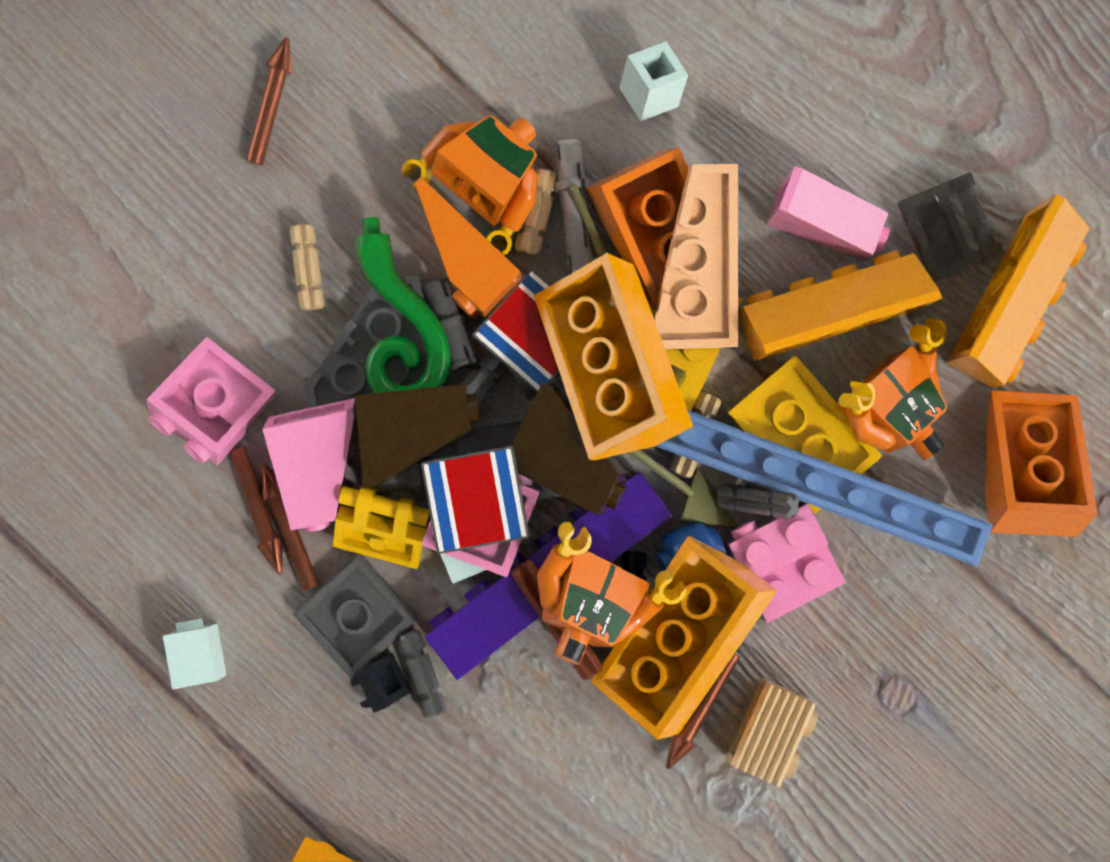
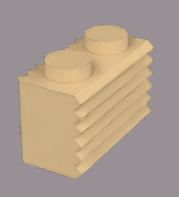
M761 677L730 750L727 753L726 759L728 763L734 768L771 783L776 787H780L784 777L790 780L797 770L800 754L795 752L802 736L809 738L816 726L818 713L813 712L816 704L807 697Z

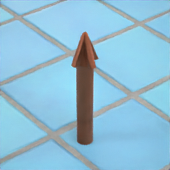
M285 37L266 63L270 70L246 162L254 165L263 166L286 75L292 74L289 37Z
M247 447L230 451V455L261 543L256 547L277 574H281L283 538H277L265 500L263 501V494Z
M263 464V501L268 500L302 590L305 591L318 586V579L299 530L291 531L276 476L266 464Z
M734 653L681 732L671 737L666 762L667 769H671L696 747L692 742L738 662L740 656Z

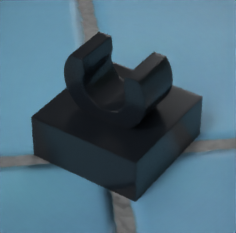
M393 652L355 672L356 676L350 681L352 687L358 684L361 685L367 698L360 702L361 707H371L373 713L389 707L411 693Z

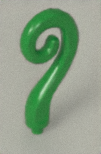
M379 217L361 219L363 235L354 238L361 270L371 287L416 327L423 338L427 355L426 369L422 378L411 385H397L390 381L385 373L384 365L386 360L391 356L397 355L402 358L406 367L414 369L421 361L419 350L414 342L398 335L380 340L370 350L366 361V377L369 386L374 393L444 386L450 367V347L445 330L428 304L398 274L394 264L390 234L381 233Z

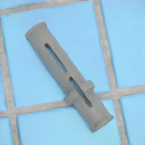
M567 139L554 143L558 181L555 182V193H559L567 275L594 260L591 238L570 192V186L577 185L587 206L586 187L590 186L589 179L585 178L582 140Z

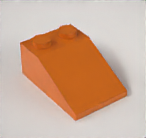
M680 147L661 150L586 187L600 221L622 259L634 264L645 296L653 309L656 308L688 172V166Z
M420 177L415 182V186L448 278L455 290L452 298L473 320L478 315L486 320L521 281V271Z
M991 390L989 393L985 500L988 523L993 524L990 533L1078 537L1097 516L1098 512L1078 395Z

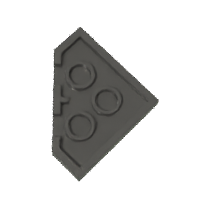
M414 274L401 277L425 301L420 275ZM372 287L354 317L348 321L331 346V350L317 371H314L305 384L308 408L355 398L354 395L373 394L374 392L369 386L366 377V361L370 350L380 340L389 336L398 335L414 342L419 350L421 359L416 368L409 369L405 366L400 356L394 355L389 357L384 365L385 373L389 380L397 385L405 386L414 384L422 378L427 364L426 348L422 336L405 316L383 299Z

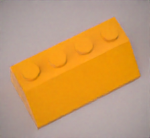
M1056 194L1027 212L945 363L991 388L1003 386L1006 382L1011 383L1017 377L1024 363V360L1020 358L1027 343L1033 344L1042 332L1045 321L1041 320L1048 304L1052 306L1060 298L1066 286L1062 278L1069 266L1074 267L1079 262L1087 248V244L1083 240L1090 228L1066 198Z
M897 250L873 258L874 266L859 271L856 264L830 272L832 279L817 284L814 277L796 281L788 285L790 292L774 297L772 290L749 296L746 298L748 305L743 306L738 311L753 361H758L921 310L942 299L940 290L914 253L900 257Z
M605 253L534 295L589 460H598L654 447L693 427L634 264Z
M692 536L686 538L665 570L671 572L673 580L664 589H673L677 583L683 581L686 588V595L683 600L676 604L663 602V608L644 626L621 643H616L602 664V670L591 681L593 685L657 740L674 736L681 732L778 591L743 563Z

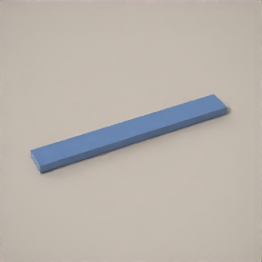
M689 410L687 411L693 427L656 445V447L765 488L776 490L779 493L781 491L794 493L800 501L976 567L979 564L993 524Z

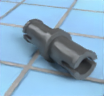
M449 278L436 280L424 285L422 289L425 292L429 306L442 324L448 338L450 370L455 371L458 368L462 369L477 363L464 328L468 323L465 315H460L458 307L454 302L455 300L452 298L453 293Z

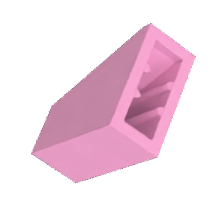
M794 166L782 182L766 223L767 226L861 261L871 257L874 251L880 253L890 232V228L884 226L888 212Z
M355 398L268 417L263 427L264 437L291 531L304 528L306 532L318 531L328 527L330 522L336 519L339 507L338 501L343 486L356 418Z

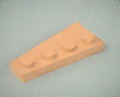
M738 164L689 165L653 316L665 349L738 347Z

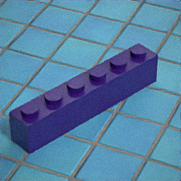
M637 472L632 477L628 473L626 474L622 484L628 487L620 505L615 511L609 508L606 514L600 516L581 506L572 511L570 515L574 519L571 523L574 533L570 539L576 538L580 534L581 529L586 527L592 540L591 546L587 551L611 563L671 517L670 511L640 472ZM556 525L534 541L539 548L528 557L524 558L520 552L516 554L507 578L501 576L491 585L485 579L463 595L468 603L455 613L448 606L428 622L432 630L424 638L456 680L460 679L539 618V615L513 579L511 571L526 560H531L539 571L553 546L561 544Z

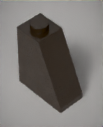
M542 382L511 445L514 448L518 474L598 516L606 514L609 508L615 511L620 505L628 487L622 484L627 474L614 456L589 460L569 399L559 387Z
M466 384L354 395L364 488L378 487L471 433L472 421H480L477 393L469 394L468 386Z

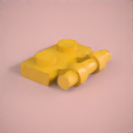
M343 486L338 503L355 507V509L344 506L340 507L335 520L333 547L418 570L424 546L421 544L427 529L410 523L427 527L430 510L414 505L415 500L401 497L400 501L376 495L375 489L362 486L360 490ZM371 512L377 513V514H380V515H384V516H388V517H391V518H395V519L392 520V519H388V518H385V517L377 516V515L371 514Z

